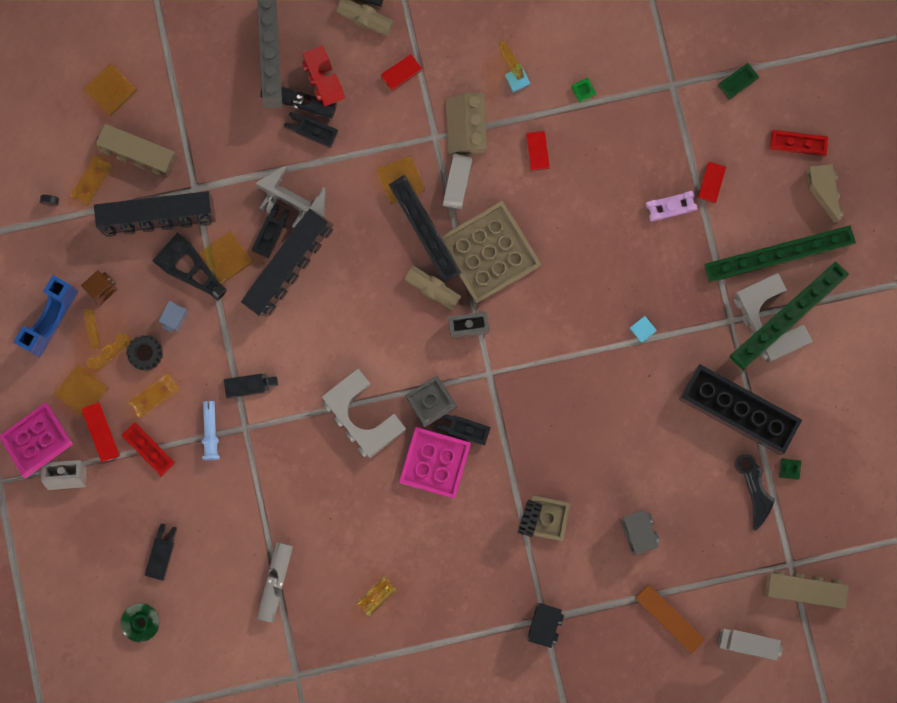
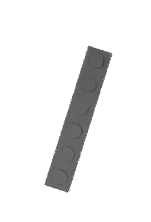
M257 0L263 108H282L276 0Z

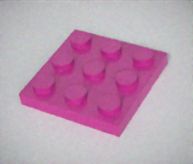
M47 402L0 435L2 443L20 474L25 479L73 445Z
M415 427L399 483L455 499L471 443Z

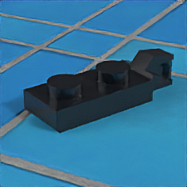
M262 373L224 379L227 399L262 394L269 391L270 386L278 385L277 376L267 378V374Z

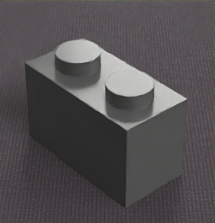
M487 312L448 317L451 339L489 334Z

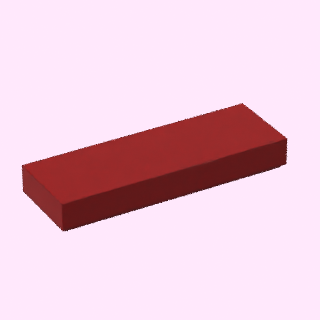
M772 130L770 150L826 156L829 137Z
M100 402L81 408L101 463L120 456Z
M136 422L121 435L161 477L175 464Z

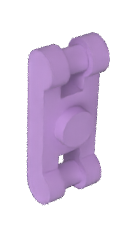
M693 191L646 202V207L651 214L649 215L650 221H657L698 210L697 204H694ZM686 200L687 206L682 207L681 201ZM661 206L662 212L658 213L656 207Z

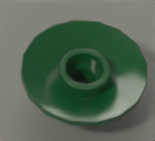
M133 604L122 614L121 630L131 641L139 643L148 641L158 632L160 625L159 615L148 604ZM140 619L145 621L142 627L138 625Z

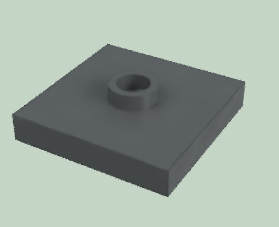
M438 376L405 395L424 427L457 408L456 403Z

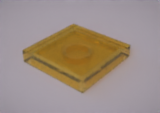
M111 63L83 89L110 117L137 92V89Z
M411 155L376 169L390 205L398 201L388 184L403 175L407 176L416 194L425 191Z
M231 231L200 252V255L221 284L253 263Z
M77 364L55 391L54 395L84 418L81 408L97 403L109 388Z

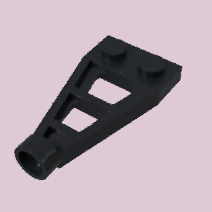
M178 232L152 260L168 275L211 295L217 301L227 292V289L219 284L192 244ZM184 255H189L194 262V267L189 273H184L176 268V264ZM199 269L203 270L208 276V280L204 284H200L192 278Z

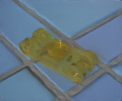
M94 155L90 165L77 186L72 190L70 196L74 199H80L83 204L88 206L110 172L112 164L108 161L104 162L101 160V157ZM97 166L102 169L100 173L95 171ZM84 188L89 190L87 194L82 192Z
M119 333L113 344H108L101 349L100 355L87 360V367L92 371H99L130 344V337L125 333Z
M169 373L128 401L130 406L136 409V414L139 418L180 390L179 386L171 380L172 376ZM164 385L168 387L166 392L161 389ZM144 399L148 403L145 407L140 403Z

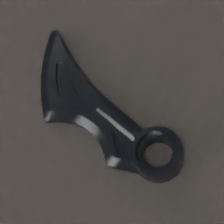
M741 455L735 460V468L745 476L753 505V531H756L771 512L775 498L768 495L762 485L763 470L755 463L754 458L750 455ZM742 459H747L750 462V467L747 470H743L740 467Z

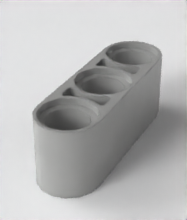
M454 153L443 206L462 210L473 157Z

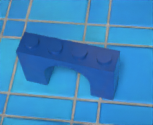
M52 275L43 291L47 294L48 300L40 318L29 329L22 326L13 342L39 358L42 356L78 294V291L73 286Z

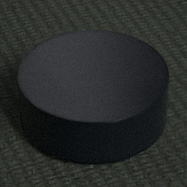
M44 194L40 196L39 203L47 206H58L59 198Z

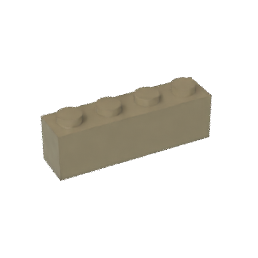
M104 124L96 142L101 153L108 156L110 154L116 155L118 160L125 163L131 161L135 163L134 166L145 170V167L151 169L153 174L160 177L162 175L169 176L177 158L176 153L172 150L107 124Z
M774 570L773 573H768L765 597L846 609L849 585H843L842 580L831 579V582H825L823 577L812 576V579H806L804 574L793 573V576H787L785 571Z

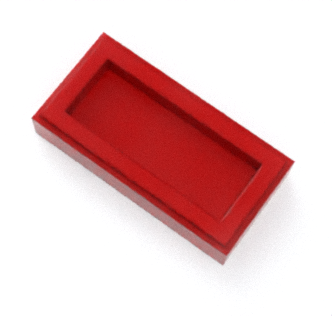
M410 54L382 73L381 77L390 90L393 91L422 71V68L413 55Z
M545 131L526 133L531 171L550 169Z
M708 161L698 199L716 204L726 166Z

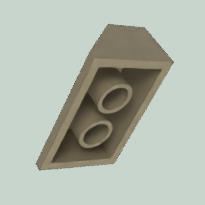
M465 93L446 99L448 155H454V153L461 155L486 154L484 93Z

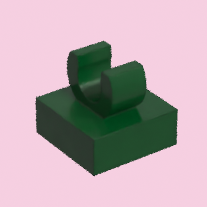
M782 458L779 478L800 480L802 460Z

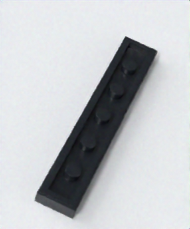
M403 175L388 184L444 283L461 274V270L407 176Z

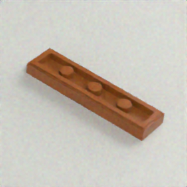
M649 584L636 596L635 599L691 654L705 641Z

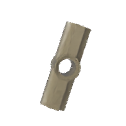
M341 0L336 11L337 14L353 20L359 27L364 29L370 28L385 36H388L394 24V20L377 13L372 7L365 4L361 6L350 0Z
M415 266L409 270L405 277V281L421 290L423 295L433 301H438L452 311L461 299L459 294L447 288L442 281L434 276L427 275Z

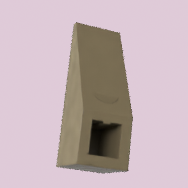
M833 164L809 167L806 171L809 190L833 223L836 224L843 217V209L839 206L838 202L840 190L836 188L835 183L837 181L836 169L833 170Z

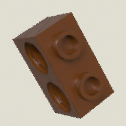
M99 270L81 284L82 288L100 306L117 291L114 287L115 281L106 272L102 274Z

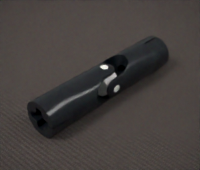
M281 86L282 104L333 119L337 107L336 102L324 107L322 100L318 101L316 96L295 92ZM304 98L310 101L306 105H303Z

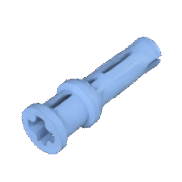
M205 401L203 402L204 438L202 444H204V456H202V460H219L220 456L217 452L219 439L216 437L215 401H209V403Z

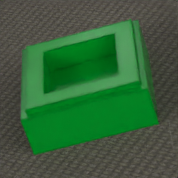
M588 77L571 85V89L579 104L597 94Z

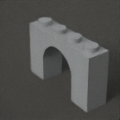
M779 273L753 284L734 295L736 307L738 309L741 308L744 314L742 316L746 326H750L752 330L751 336L762 327L759 319V311L762 304L783 294L787 290ZM801 325L781 336L761 354V357L767 363H770L813 341L805 325Z
M357 369L322 396L324 400L322 405L328 412L333 411L336 415L333 419L340 427L344 425L348 430L345 434L352 443L356 440L360 446L357 449L363 457L368 456L371 459L403 434L406 428L395 414L376 428L369 430L360 429L350 421L348 411L351 402L371 386L362 372Z
M721 628L717 648L777 660L778 657H781L783 645H780L781 640Z

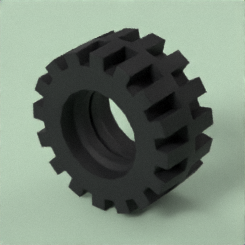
M141 335V337H135L127 347L128 351L126 354L129 362L135 368L142 371L156 368L158 363L161 362V357L163 358L162 347L157 340L150 336ZM144 345L150 346L153 352L152 357L147 361H141L137 357L138 349Z
M532 500L527 501L518 533L533 537L543 504Z

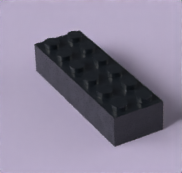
M209 191L94 204L96 228L103 235L105 234L106 237L116 236V233L124 232V234H134L138 230L153 232L155 228L171 230L173 226L188 228L192 227V224L198 223L206 226L216 221L214 200Z
M309 208L244 296L241 303L258 316L271 315L277 307L275 305L279 299L282 300L288 293L286 290L290 284L293 285L298 280L300 270L302 268L305 269L309 265L311 255L313 253L316 254L320 250L322 240L324 238L327 239L334 230L332 229L334 224L317 211Z
M701 364L695 368L679 398V401L780 456L785 454L802 422V419Z

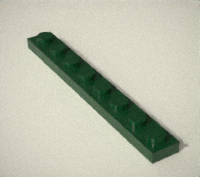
M851 225L705 263L704 268L708 282L711 283L856 244Z
M835 261L730 355V358L744 371L842 283L849 273Z

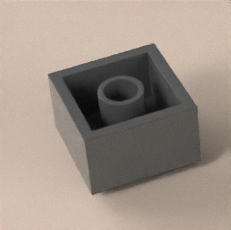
M643 510L620 518L632 556L658 548L657 543H660L657 532H653L651 524L654 523L650 513Z

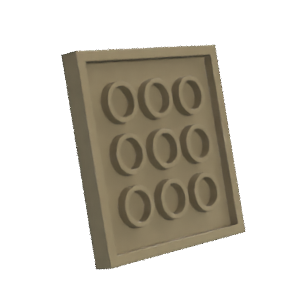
M503 201L441 236L462 272L459 274L460 279L476 305L542 266Z

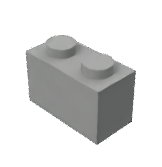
M81 460L48 462L42 466L41 482L47 490L86 487L87 469Z

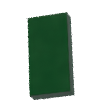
M747 63L718 83L717 86L729 100L758 80L759 76L750 64Z

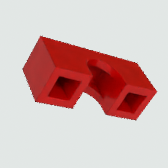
M322 45L302 53L304 61L301 63L305 72L309 71L310 73L308 79L311 86H316L317 90H314L317 100H322L325 107L345 99L343 88L337 75L323 76L326 72L333 70L324 46Z

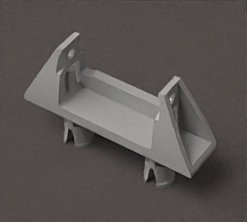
M286 166L281 167L256 183L259 189L267 193L259 207L260 210L263 211L267 206L266 213L270 214L277 200H281L299 210L300 214L292 225L294 229L309 208L325 217L326 190L324 187L311 204L304 198L279 186L284 174L288 170Z

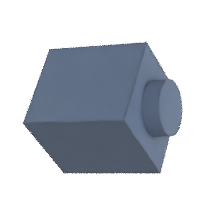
M169 301L159 322L163 325L162 328L171 333L173 330L179 332L189 312L187 309Z

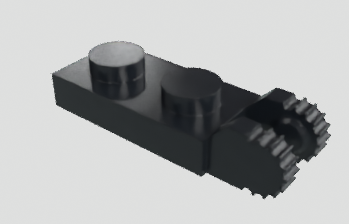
M293 112L289 113L288 116L292 120L300 122L297 127L285 122L284 128L328 148H332L339 132L337 129L307 116H301Z
M277 204L273 206L269 216H267L252 247V252L268 259L271 257L290 213V210L285 209L280 221L274 219L279 211V205Z
M448 414L442 416L441 419L452 421L450 428L435 423L434 428L483 446L486 444L491 429L489 426Z
M161 523L144 576L164 581L175 545L174 540L177 527H172L169 540L165 541L162 538L166 527L165 524Z

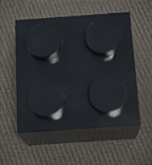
M537 603L526 641L549 648L552 647V644L556 645L559 636L556 633L557 626H561L564 619V614H561L562 609Z

